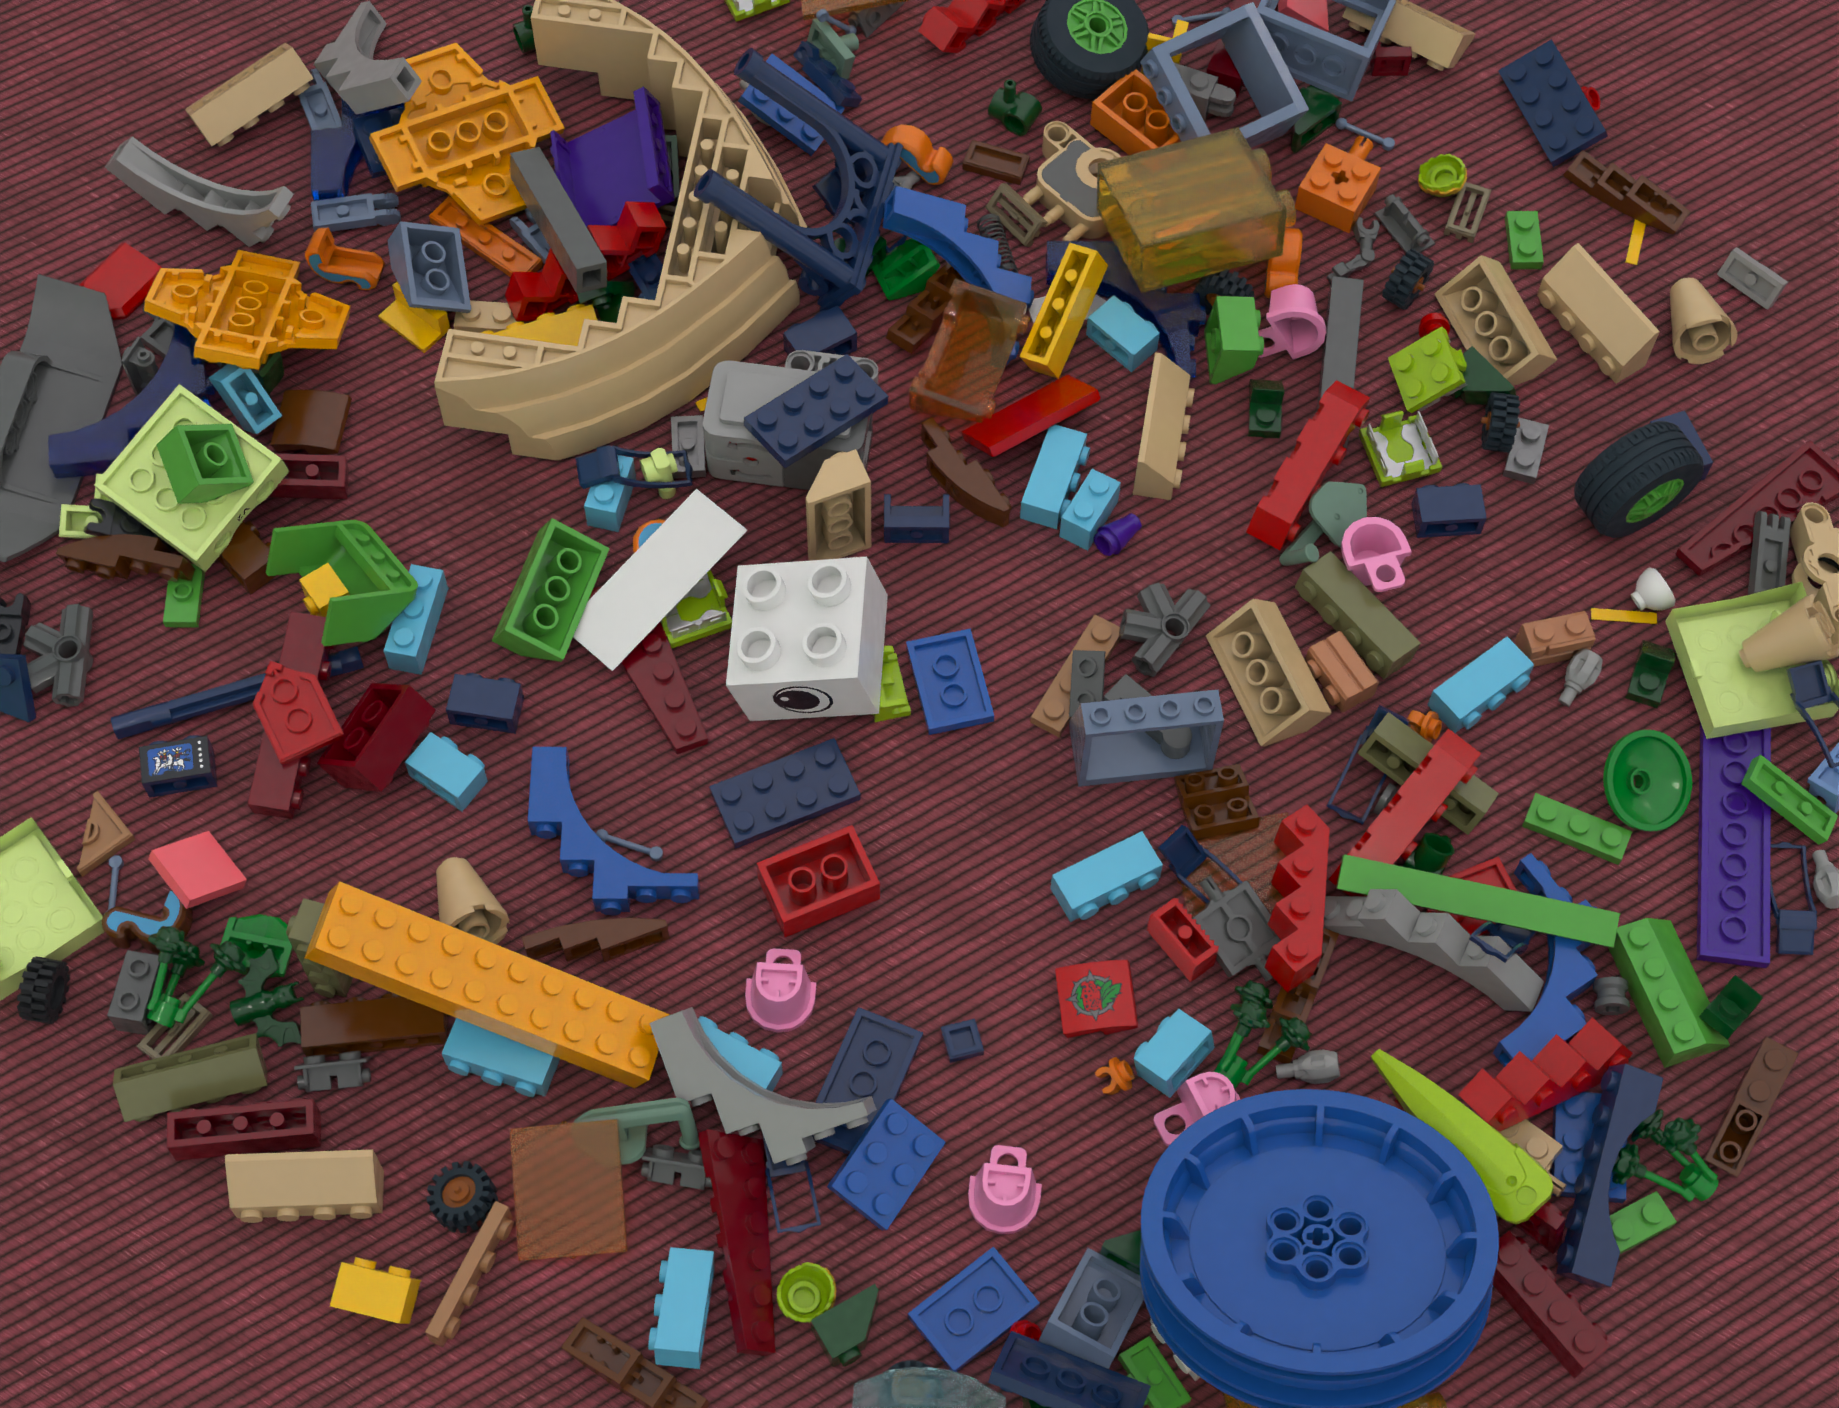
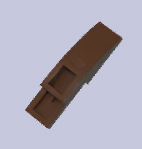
M933 417L922 422L921 440L929 450L927 452L926 469L935 481L954 500L975 515L1001 527L1009 525V514L1012 509L1010 501L1004 493L1000 494L990 471L988 469L983 470L977 460L967 464L963 453L960 450L955 451L951 445V439L945 427H939Z
M117 534L91 537L59 547L56 555L66 563L65 567L80 574H84L85 570L95 572L97 576L107 580H114L115 577L128 580L132 570L142 575H148L149 572L157 573L160 577L173 582H177L179 578L191 581L196 570L184 556L170 554V550L159 538L144 535Z
M1768 1037L1763 1039L1729 1103L1704 1161L1736 1178L1739 1176L1799 1053Z

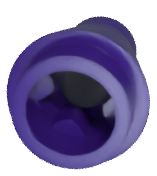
M1129 513L1121 519L1099 527L1097 534L1094 535L1096 547L1106 556L1119 554L1135 533L1142 528L1141 522L1136 515Z

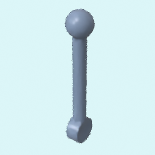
M1225 7L1222 11L1189 17L1175 15L1172 18L1173 27L1176 26L1177 19L1195 22L1218 18L1230 12L1231 8Z
M821 9L816 13V17L820 22L827 21L844 30L846 34H856L857 29L854 25H846L829 16L826 9Z
M1338 118L1335 124L1338 129H1347L1382 144L1384 150L1390 151L1394 148L1395 141L1390 137L1383 139L1347 123L1345 118Z
M604 829L596 832L603 842L608 841L647 854L651 860L656 862L663 858V851L660 847L648 848L609 835Z
M118 855L112 856L109 859L112 875L107 911L116 905L119 870L124 866V861Z

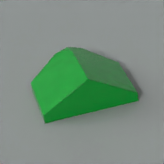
M911 238L906 240L904 244L895 247L879 264L876 263L872 270L887 299L892 301L923 292L927 280L936 273L940 264L932 249Z
M262 914L229 918L221 944L225 941L235 943L246 955L242 963L247 970L245 972L235 971L247 975L250 970L249 960L261 957L266 953L267 949L272 948L279 964V970L269 978L285 977L293 947L286 934L288 925L280 918Z

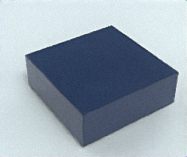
M975 1018L941 1027V1034L950 1063L984 1055Z

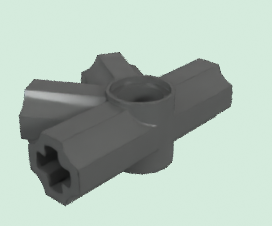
M1156 583L1149 585L1137 595L1144 612L1131 609L1124 610L1119 635L1121 639L1144 643L1131 659L1136 670L1144 676H1156L1211 605L1208 603L1207 597L1200 591L1188 588L1174 605L1165 584ZM1166 629L1173 631L1176 636L1169 634Z
M79 604L67 605L65 609H62L60 631L39 622L37 625H31L25 633L23 646L28 651L40 656L27 664L31 689L37 694L53 684L52 700L56 704L73 707L79 706L81 702H84L86 676L93 664V656L89 652L93 622V611L90 607H84Z

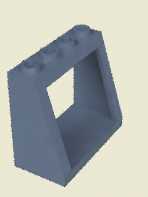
M1261 0L1257 10L1292 77L1352 102L1397 0H1332L1376 18L1364 46L1275 11L1279 0Z
M1254 2L1243 5L1153 47L1140 61L1145 76L1150 80L1156 92L1158 102L1164 107L1170 119L1171 127L1178 134L1184 146L1185 154L1192 161L1195 169L1283 136L1309 111ZM1221 39L1262 118L1214 140L1171 57Z
M1219 690L1081 703L1069 722L1078 787L1175 777L1193 772L1212 770L1224 723ZM1189 727L1192 732L1190 750L1183 758L1171 759L1162 752L1161 744L1157 743L1145 732Z

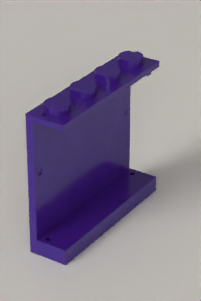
M644 86L633 91L636 110L569 142H566L555 130L550 132L552 142L550 151L555 165L553 171L586 227L588 225L617 226L626 201L654 202L656 207L659 208L675 200L660 102Z

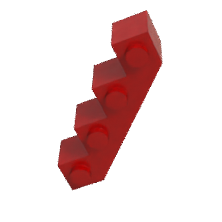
M953 0L948 8L933 6L932 9L927 11L918 31L942 52L958 54L966 48L965 41L974 34L980 37L996 25L995 18L1004 11L1010 14L1026 2V0Z
M631 201L625 202L617 226H587L588 231L607 261L608 281L630 269L629 263L640 256L645 255L648 258L656 253L667 228L654 202ZM551 248L542 272H512L505 292V298L516 321H536L540 315L546 313L555 314L554 310L568 301L572 305L579 300L577 293Z
M1337 380L1325 391L1319 401L1318 411L1312 419L1309 418L1296 440L1297 444L1289 458H1285L1273 479L1274 483L1267 496L1263 495L1257 505L1246 533L1278 550H1281L1288 541L1294 542L1302 528V525L1298 524L1303 511L1309 506L1311 497L1321 487L1322 480L1328 470L1333 465L1339 466L1344 459L1347 449L1343 446L1348 435L1356 427L1361 428L1367 420L1370 411L1366 407L1370 397Z
M1448 728L1347 855L1394 865L1399 857L1406 861L1418 846L1413 841L1429 819L1436 823L1448 808L1443 802L1460 781L1466 785L1476 773L1478 768L1473 764L1481 753ZM1341 863L1328 879L1336 886ZM1344 891L1350 897H1367L1366 895Z
M1308 805L1303 806L1281 821L1274 843L1287 857L1278 862L1271 884L1284 898L1275 904L1267 925L1281 941L1272 946L1264 968L1286 992H1289L1313 976L1322 955L1330 828Z
M1592 1017L1569 1043L1556 1034L1533 1060L1519 1051L1496 1077L1482 1068L1458 1095L1485 1122L1501 1132L1601 1084L1602 1077L1609 1066L1628 1064V1059L1633 1053Z

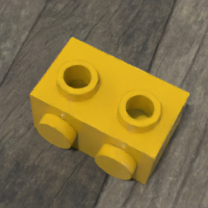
M329 563L299 579L305 595L303 602L310 615L326 617L330 598L350 595Z
M355 1257L354 1263L341 1262L330 1303L331 1307L399 1324H410L421 1282L419 1279L410 1277L411 1270L390 1266L388 1272L375 1269L377 1262Z

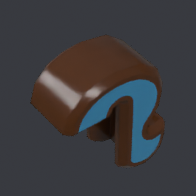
M170 889L161 917L115 906L104 914L102 928L112 944L123 949L130 948V941L136 938L146 950L159 953L160 950L148 941L149 936L157 933L162 926H171L184 931L186 937L192 925L193 912L191 908L186 909Z

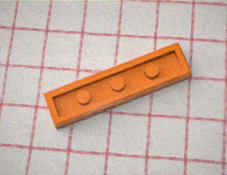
M450 196L429 215L430 222L434 225L460 228L462 244L509 277H511L512 272H537L543 266L541 258L490 223L479 226Z

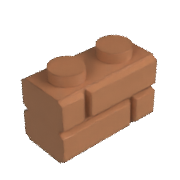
M1585 611L1524 623L1519 629L1515 642L1516 646L1532 661L1533 667L1569 660L1582 649L1591 650L1596 639L1588 615Z
M1338 631L1327 637L1326 640H1322L1308 649L1305 661L1314 679H1318L1324 687L1323 693L1330 705H1337L1340 711L1344 713L1355 707L1358 703H1362L1375 695L1379 682L1342 632Z

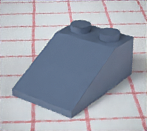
M400 221L387 242L391 269L409 307L470 313L471 304L460 228Z
M1087 1248L1038 1341L1109 1369L1144 1300L1140 1275Z

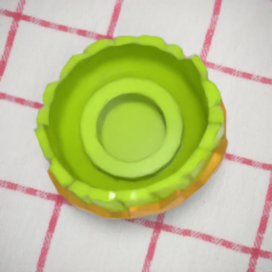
M1440 154L1436 158L1431 157L1428 162L1420 165V174L1418 175L1419 187L1426 194L1429 193L1435 197H1447L1458 193L1464 187L1467 180L1465 164L1460 158L1451 154Z
M810 1262L802 1263L790 1269L782 1277L777 1287L779 1309L786 1317L798 1322L811 1323L812 1319L833 1308L836 1300L835 1279L827 1268Z

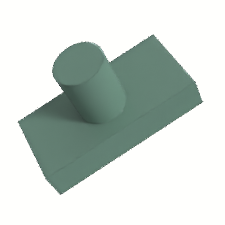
M817 18L813 19L807 41L819 48L820 57L831 62L837 68L836 72L840 77L848 79L855 59V55L852 52L859 48L857 36L854 33L838 36L827 21L820 22Z

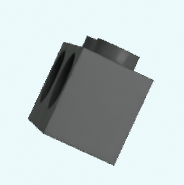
M127 950L107 1014L116 1030L147 1035L154 1027L155 1021L147 1018L150 1010L147 1009V1006L152 998L160 966L158 961L159 955ZM167 968L161 993H164L170 974L169 968Z

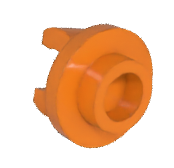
M1411 710L1407 718L1409 719L1408 724L1411 725L1410 728L1429 742L1432 739L1436 740L1442 729V721L1439 720L1438 713L1429 711L1425 716L1421 712Z
M1113 1057L1109 1060V1067H1101L1095 1072L1098 1078H1105L1108 1075L1112 1078L1111 1084L1102 1089L1104 1094L1114 1095L1120 1089L1128 1091L1132 1088L1131 1080L1134 1079V1073L1125 1060L1120 1061L1117 1057Z

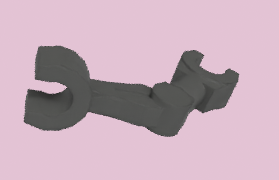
M1358 217L1353 226V233L1356 242L1360 243V253L1346 264L1340 262L1332 268L1333 273L1326 277L1330 283L1332 276L1348 278L1351 273L1371 265L1375 259L1373 243L1376 240L1380 227L1378 220H1373L1369 229H1366L1362 224L1363 218Z

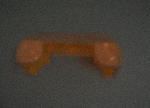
M955 278L949 291L952 299H950L948 307H945L943 321L924 368L920 369L918 377H914L909 389V405L911 410L924 414L982 423L985 417L991 419L997 402L993 400V397L1019 333L1025 334L1030 316L1025 315L1027 303Z

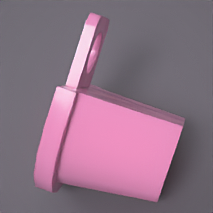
M1297 284L1272 290L1269 312L1266 313V319L1271 327L1259 330L1258 333L1263 338L1272 339L1274 344L1264 348L1263 355L1258 356V358L1287 350L1294 360L1318 350L1325 340L1326 325L1324 319L1318 314L1313 292L1309 288Z
M1364 517L1353 522L1346 529L1341 543L1342 557L1347 570L1351 571L1365 586L1372 585L1376 592H1384L1402 587L1405 583V577L1400 566L1405 557L1410 556L1412 551L1401 529L1391 521L1379 517Z
M775 948L768 950L766 963L757 962L752 979L747 978L745 997L747 1011L752 1020L764 1030L776 1033L789 1032L802 1026L812 1014L817 985L816 982L810 981L804 966L801 965V954L798 950ZM784 957L791 960L793 964H781L774 962L777 959Z
M1217 1072L1201 1073L1186 1080L1177 1089L1176 1092L1182 1103L1157 1113L1154 1116L1153 1122L1164 1144L1169 1146L1180 1134H1171L1166 1130L1165 1121L1171 1116L1182 1118L1185 1123L1184 1130H1186L1205 1115L1240 1100V1097L1226 1076Z
M1002 1145L994 1146L991 1150L990 1163H984L976 1176H970L968 1192L969 1209L975 1221L987 1231L1000 1235L1014 1234L1026 1228L1036 1217L1040 1205L1042 1184L1036 1183L1032 1168L1026 1167L1027 1153L1023 1148ZM1011 1155L1016 1158L1018 1166L997 1164L1000 1157Z

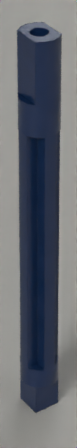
M357 646L329 654L328 661L332 663L330 677L364 668ZM263 673L111 717L114 733L117 739H122L254 700L266 674Z

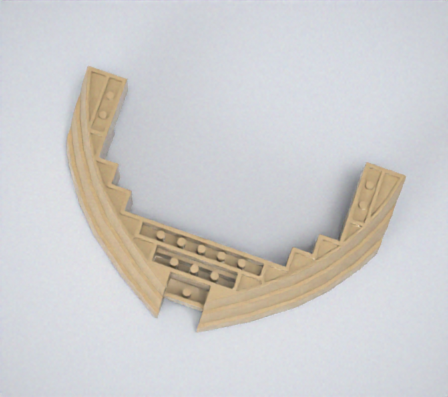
M535 0L531 14V24L538 65L596 72L599 76L602 96L634 100L633 91L644 86L660 102L664 129L676 130L679 156L688 158L655 300L623 296L617 323L584 319L578 346L448 329L434 382L444 426L508 434L512 454L559 461L589 452L648 427L687 404L708 388L713 369L719 362L728 360L740 362L800 304V291L796 280L789 279L785 265L779 256H776L777 247L768 242L761 232L750 230L711 203L705 204L694 197V190L700 178L706 171L713 169L786 220L807 228L775 162L744 114L700 65L665 32L646 18L615 0Z

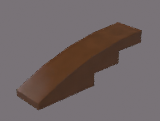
M1584 150L1579 153L1563 174L1565 178L1588 194L1617 211L1672 235L1691 212L1643 175L1635 180L1613 162L1608 167H1605Z
M946 263L927 280L925 290L908 304L906 314L888 329L886 339L912 354L946 320L971 288L962 276L949 263Z
M616 918L590 920L557 926L521 938L527 957L533 960L562 950L566 961L569 962L600 950L603 960L606 962L667 940L670 937L665 919Z
M1323 928L1322 955L1313 976L1289 992H1286L1281 986L1268 1020L1271 1025L1269 1028H1265L1256 1053L1265 1056L1276 1046L1275 1041L1282 1036V1026L1280 1025L1279 1018L1283 1017L1290 1020L1293 1017H1297L1303 1023H1306L1339 933ZM1291 1046L1285 1053L1281 1051L1273 1059L1284 1064L1291 1063L1296 1048Z
M584 1317L580 1319L561 1347L563 1351L646 1408H707L710 1404L706 1398L678 1382L672 1374L644 1358L641 1352Z

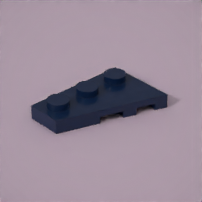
M0 654V711L23 721L31 722L36 718L26 655Z

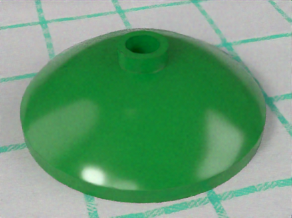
M1650 729L1638 730L1628 733L1619 739L1608 754L1603 774L1604 790L1611 809L1624 824L1635 830L1651 832L1666 829L1680 819L1690 801L1692 773L1684 751L1675 740L1660 731Z

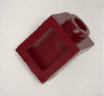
M1379 40L1369 63L1372 76L1408 75L1412 59L1411 47H1381Z

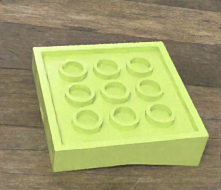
M179 384L102 474L94 486L101 494L206 572L229 545L235 531L245 517L257 505L268 498L288 474L289 470L280 457ZM232 424L254 483L205 503L178 504L156 444L176 425Z
M1802 582L1734 599L1675 608L1670 612L1665 622L1706 739L1806 722L1796 710L1790 694L1793 692L1786 671L1788 668L1799 665L1755 672L1752 667H1745L1739 654V650L1743 649L1742 642L1807 596ZM1822 660L1828 686L1839 697V679L1834 666L1828 660ZM1833 701L1805 708L1812 720L1833 717L1839 709Z
M32 817L0 837V1001L19 989L20 983H23L24 980L22 977L23 972L27 971L26 966L33 957L37 956L62 961L105 932L102 928L103 916Z

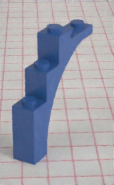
M895 186L885 200L883 228L906 235L932 249L962 276L976 295L990 326L993 337L991 367L1003 370L1011 360L1017 357L1019 352V341H1016V336L1021 323V314L1026 308L1029 309L1034 300V291L1031 290L1032 277L999 268L1001 264V254H998L999 241L966 232L968 218H965V204Z
M532 747L528 825L531 835L544 839H551L556 837V835H561L560 863L563 873H568L575 877H584L589 873H594L592 899L595 912L611 916L619 915L621 912H630V899H636L642 903H652L657 899H671V901L676 903H687L691 899H699L700 885L698 873H661L645 868L614 851L589 827L581 815L571 792L570 760L567 747Z
M1532 853L1520 860L1514 874L1531 894L1573 903L1569 892L1565 888L1559 887L1552 879L1545 863L1537 860ZM1586 899L1579 903L1580 905L1592 907ZM1546 934L1548 968L1545 985L1539 1002L1529 1017L1517 1029L1499 1041L1493 1054L1503 1067L1519 1051L1533 1060L1556 1034L1569 1043L1586 1025L1583 1012L1577 1005L1571 1004L1570 1001L1589 989L1598 976L1593 962L1586 955H1581L1580 953L1592 945L1591 943Z

